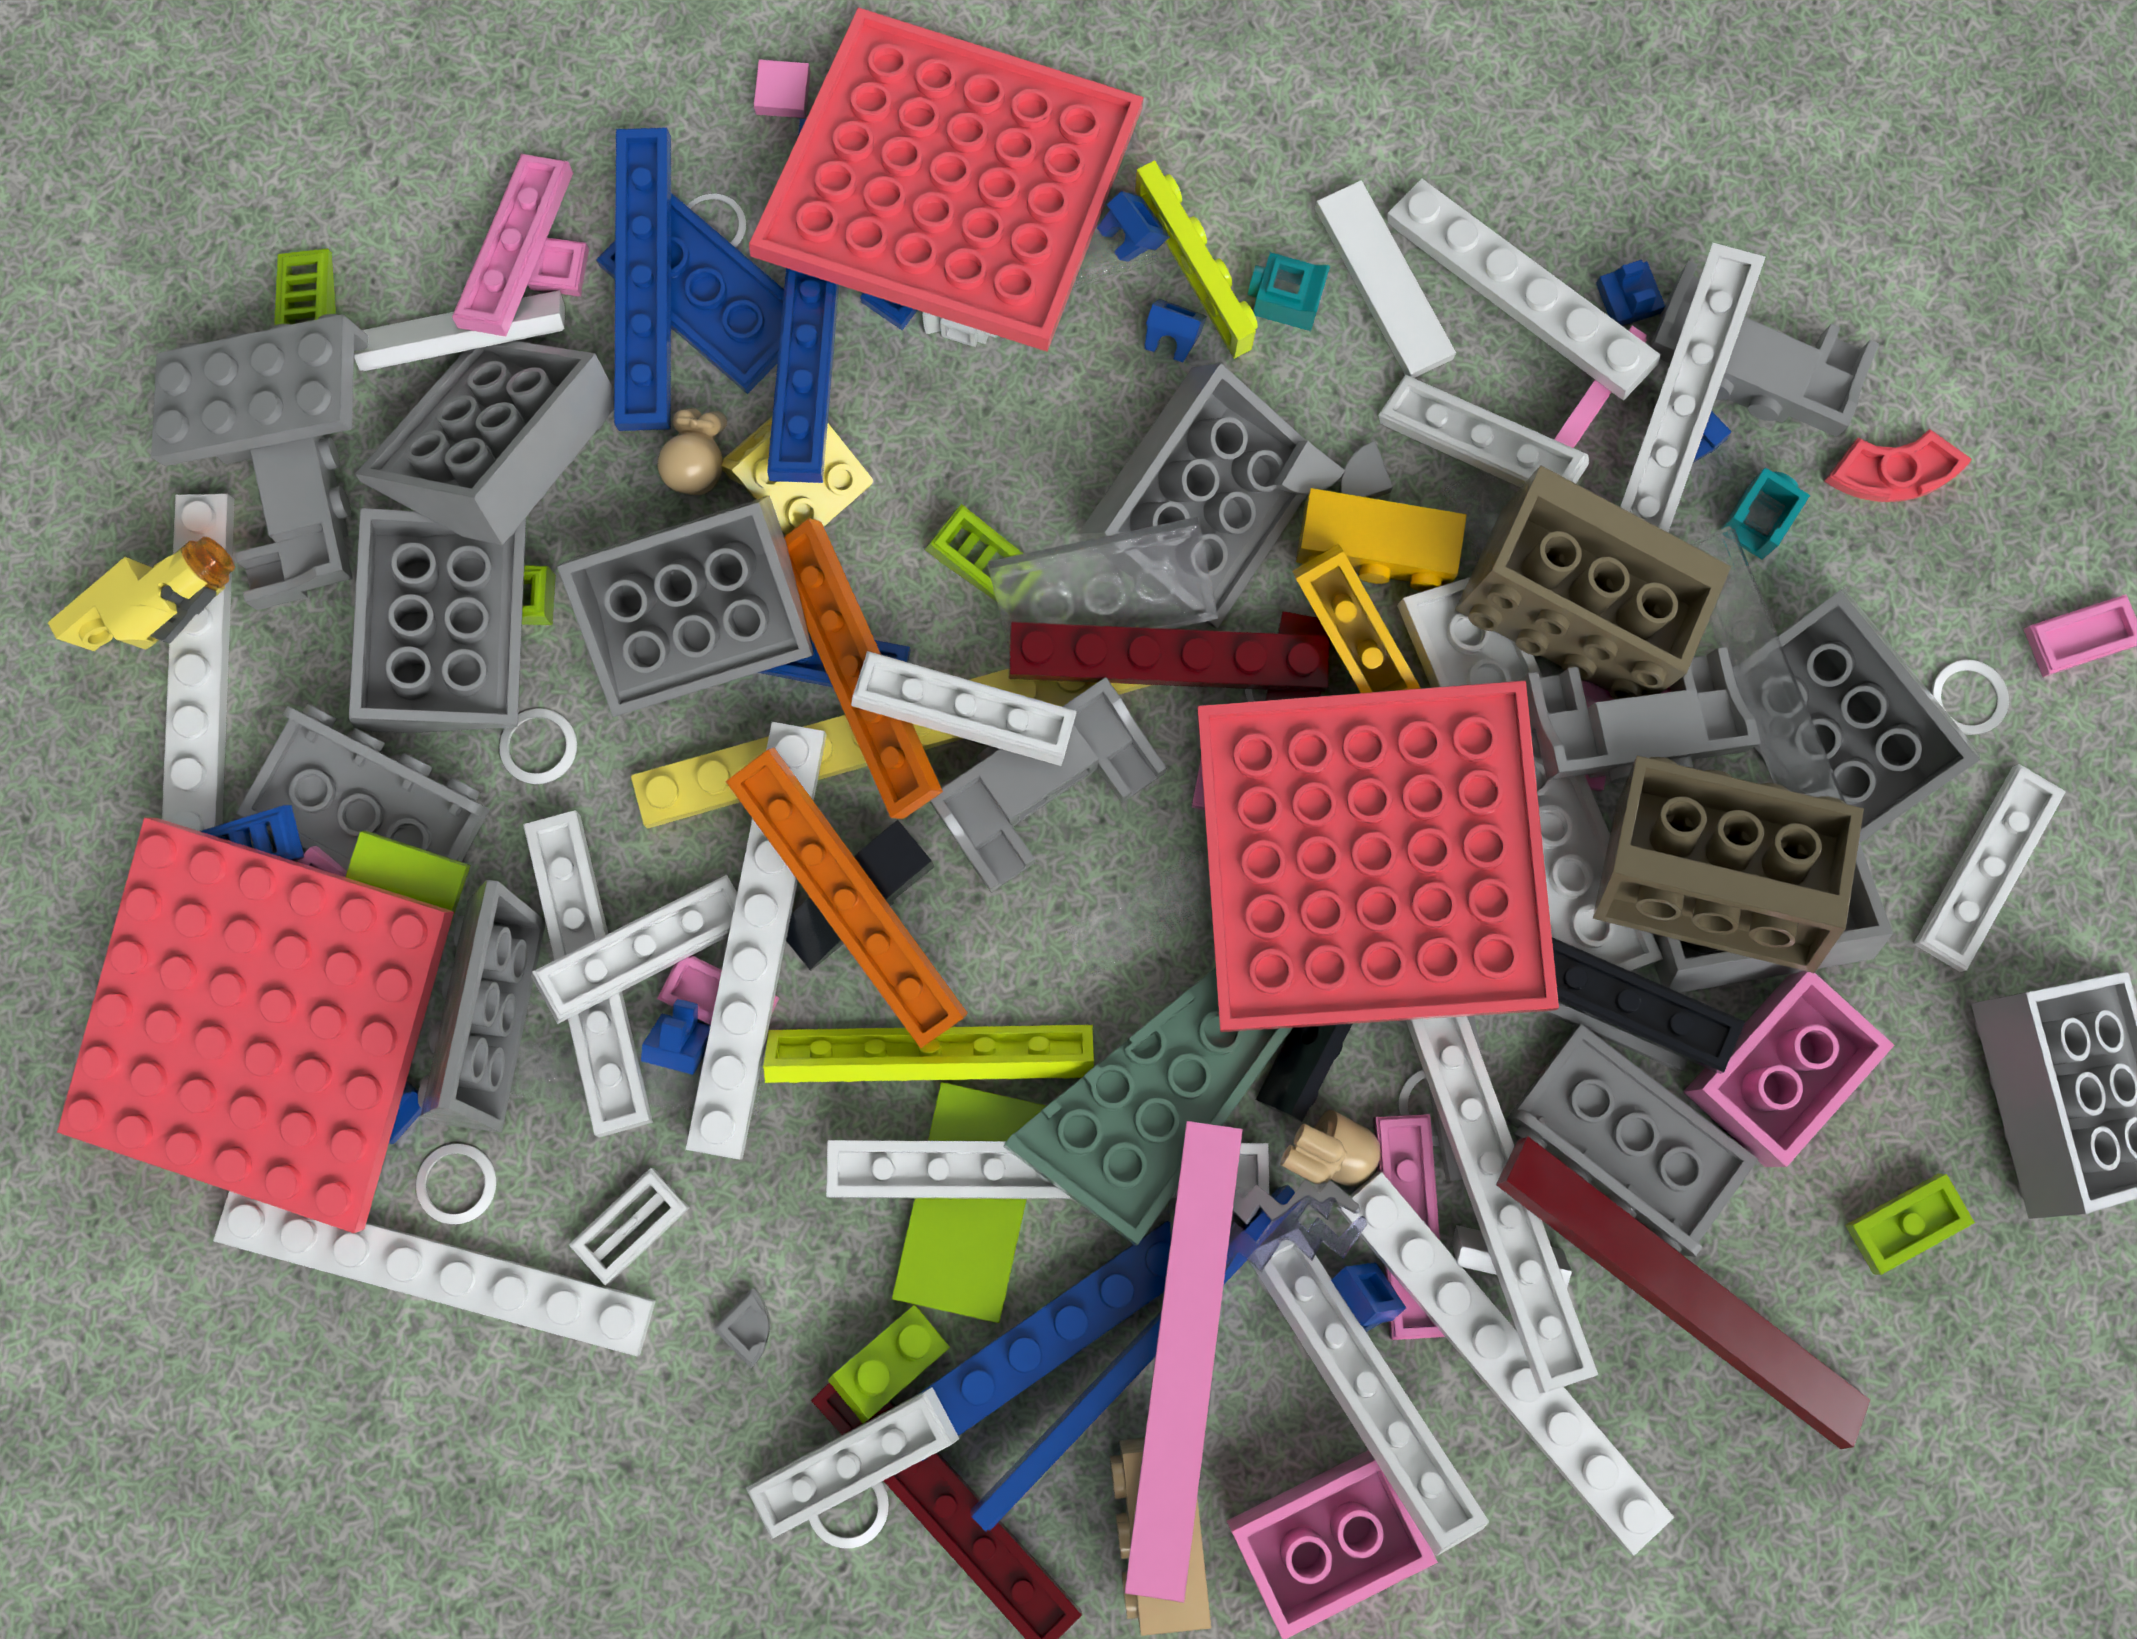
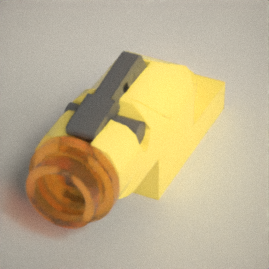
M205 536L197 542L188 541L173 555L168 556L153 567L124 557L48 622V625L56 639L91 651H96L100 646L111 641L113 637L116 640L145 650L159 640L171 643L196 614L199 615L212 599L225 589V584L229 582V574L235 569V564L220 544Z

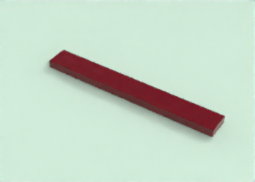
M1529 1136L1516 1142L1496 1186L1838 1448L1847 1449L1855 1446L1870 1403L1868 1397Z

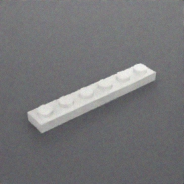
M1421 179L1387 213L1388 223L1400 234L1623 401L1659 364L1661 354L1425 180Z
M1713 243L1620 506L1624 510L1666 532L1670 530L1765 261V256Z
M576 810L523 824L554 960L608 934L581 816ZM621 991L568 1018L594 1135L599 1138L653 1123Z
M1297 1229L1257 1249L1250 1257L1249 1262L1435 1556L1440 1555L1483 1530L1489 1523V1520L1366 1331L1331 1281L1330 1276L1300 1230Z

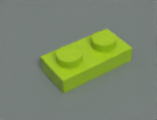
M1936 1174L1845 1224L1871 1272L1875 1275H1882L1973 1225L1975 1222L1948 1175Z
M913 1305L836 1371L828 1381L864 1424L945 1353L950 1346L916 1305Z

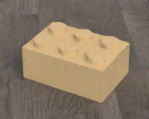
M1145 1438L1119 1440L1121 1455L1110 1456L1115 1499L1125 1498L1127 1513L1116 1514L1121 1559L1129 1558ZM1198 1498L1184 1603L1124 1593L1127 1619L1138 1618L1141 1636L1211 1629ZM1122 1572L1123 1592L1125 1591L1127 1572Z

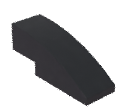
M896 820L854 856L890 906L894 904V899L934 868L932 860L899 820ZM810 897L791 914L786 941L810 971L844 944Z

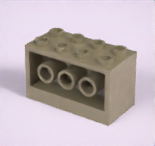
M1540 465L1502 508L1455 611L1467 616L1469 621L1476 627L1486 631H1495L1514 641L1516 646L1523 652L1534 656H1542L1561 666L1564 671L1568 668L1578 667L1582 681H1590L1609 691V694L1615 700L1661 694L1687 674L1732 566Z
M1637 755L1615 808L1593 919L1815 973L1846 929L1864 808L1848 805L1841 799L1831 796L1813 797L1792 792L1786 787L1775 783L1758 784L1736 779L1720 770L1702 771L1677 765L1674 761L1664 757L1646 758Z

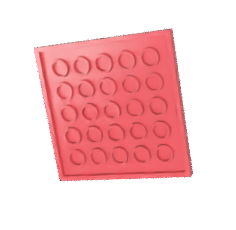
M858 7L749 242L750 257L1048 352L1142 111L1144 97Z
M1526 681L1198 706L1221 1032L1554 1011L1559 1008Z
M144 817L57 1133L351 1233L364 1230L454 911L169 821Z

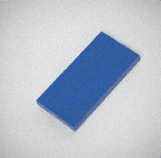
M671 193V329L748 394L777 364L784 289ZM615 241L596 259L598 265L614 279Z

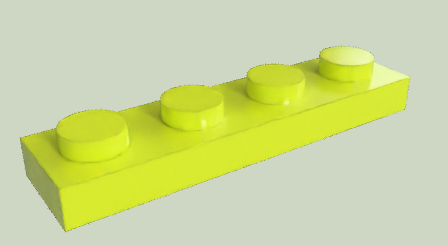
M1155 160L1138 168L1135 192L1144 199L1170 236L1165 243L1233 358L1235 359L1252 350L1256 329L1258 328L1254 312L1246 301L1239 303L1230 288L1232 286V278L1226 265L1220 258L1214 260L1205 246L1207 244V237L1200 221L1195 216L1189 218L1181 205L1182 195L1175 179L1170 174L1164 176Z

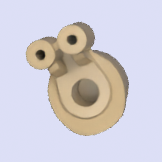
M695 408L679 410L674 414L672 420L673 426L679 434L667 441L660 450L657 463L659 475L667 487L675 492L702 495L710 492L716 486L722 474V453L714 439L716 434L726 428L727 418L719 411L702 415Z
M1328 1110L1322 1115L1314 1128L1307 1124L1300 1126L1294 1138L1296 1146L1289 1145L1286 1148L1280 1165L1314 1184L1327 1183L1329 1180H1333L1345 1186H1358L1366 1182L1375 1172L1381 1156L1380 1143L1368 1128L1334 1110Z

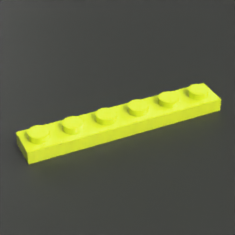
M1093 1025L951 1027L921 1049L906 1028L768 1030L763 1064L765 1083L1082 1078L1094 1067Z

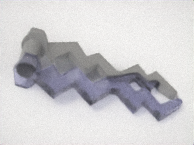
M1305 1179L1289 1202L1284 1205L1279 1204L1257 1184L1244 1198L1235 1188L1233 1212L1246 1225H1248L1259 1208L1264 1211L1271 1222L1257 1241L1253 1240L1235 1222L1230 1228L1225 1272L1238 1252L1262 1272L1280 1243L1284 1240L1291 1241L1311 1261H1313L1322 1242L1344 1259L1367 1226V1220L1364 1216H1359L1340 1237L1319 1217L1308 1230L1298 1221L1308 1205L1327 1220L1329 1219L1333 1203L1354 1214L1360 1212L1359 1204L1331 1180L1327 1182L1319 1194L1309 1181ZM1171 1198L1167 1205V1213L1170 1214V1237L1172 1234L1176 1198Z

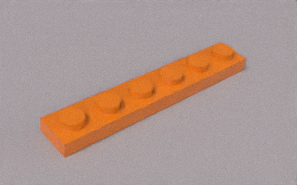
M808 518L784 537L807 629L890 818L904 819L943 791L912 723L851 706L852 696L867 651L880 655L881 653L822 522Z
M774 747L766 750L726 781L920 1049L961 1021L968 1014Z

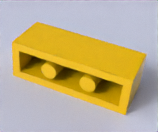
M1310 488L1304 507L1296 563L1305 564L1339 544L1354 571L1359 573L1358 578L1362 581L1374 584H1385L1390 579L1408 581L1412 589L1424 592L1453 583L1457 577L1467 514Z
M1339 544L1293 570L1298 584L1361 693L1421 689Z

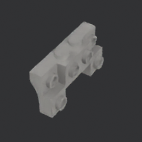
M1688 261L1680 272L1667 300L1666 307L1660 316L1661 321L1649 345L1661 354L1660 360L1670 364L1700 278L1693 276L1698 264ZM1744 317L1716 399H1728L1748 408V411L1753 416L1765 421L1776 420L1783 423L1790 416L1838 437L1849 427L1858 405L1865 377L1879 347V343L1869 340L1860 349L1837 339L1841 327L1830 324L1820 335L1816 347H1813Z
M321 435L216 456L225 465L248 459L253 460L268 535L275 541V543L235 552L237 563L246 569L250 590L244 591L243 596L244 601L255 610H260L308 598L307 590L353 579L344 537L349 536L345 518L351 516V507L344 488L337 485L334 469L340 468V457L331 437L325 438Z
M1727 647L1717 648L1705 656L1693 657L1687 674L1670 686L1671 692L1596 702L1588 708L1578 667L1568 668L1560 675L1539 677V672L1528 673L1519 680L1526 681L1531 733H1537L1547 780L1589 775V778L1609 775L1611 783L1626 782L1637 755L1646 758L1664 757L1674 761L1677 765L1693 768L1692 762L1696 759L1747 752L1761 744L1755 718L1746 707L1738 690Z
M1106 677L1062 706L1077 711L1062 766L988 746L977 756L980 763L942 788L943 792L929 801L991 893L1035 863V858L1013 828L1031 814L1097 769L1121 803L1166 773V765L1148 742L1126 708L1123 700Z

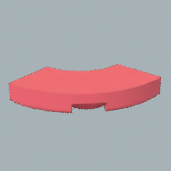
M1930 429L1915 442L1897 448L1875 446L1863 439L1857 438L1824 482L1839 491L1860 499L1878 502L1906 501L1927 495L1939 489L1964 470L1972 459Z

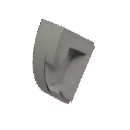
M1299 441L1273 485L1284 492L1309 494L1310 488L1319 490L1329 488L1342 476L1345 470L1309 441Z
M1372 441L1357 450L1349 459L1344 469L1339 493L1367 498H1376L1391 493L1393 486L1376 441Z
M752 1288L713 1327L714 1331L750 1368H753L763 1355L767 1346V1335L769 1339L770 1318L767 1306L756 1288Z

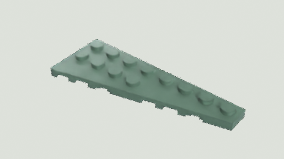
M1215 967L1133 1034L1108 1057L1087 1072L1068 1090L1042 1109L1040 1113L1017 1132L1013 1133L1003 1147L1136 1246L1178 1189L1186 1122L1191 1121L1223 1126L1292 1028L1221 1032Z

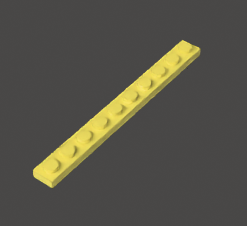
M1009 669L970 679V681L1061 707L1096 684L1094 682L1009 679ZM1111 683L1119 695L1151 686ZM845 715L803 726L805 728L825 731L827 734L818 780L867 766ZM913 724L924 750L964 739ZM769 736L631 775L643 825L648 829L739 803V799L726 781L766 751Z

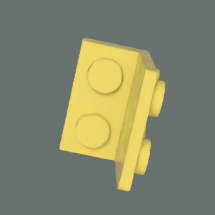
M772 417L723 459L721 465L726 475L731 480L742 484L755 500L770 495L782 533L785 536L808 518L820 521L825 526L873 483L872 477L829 423L823 483L769 481L767 470Z

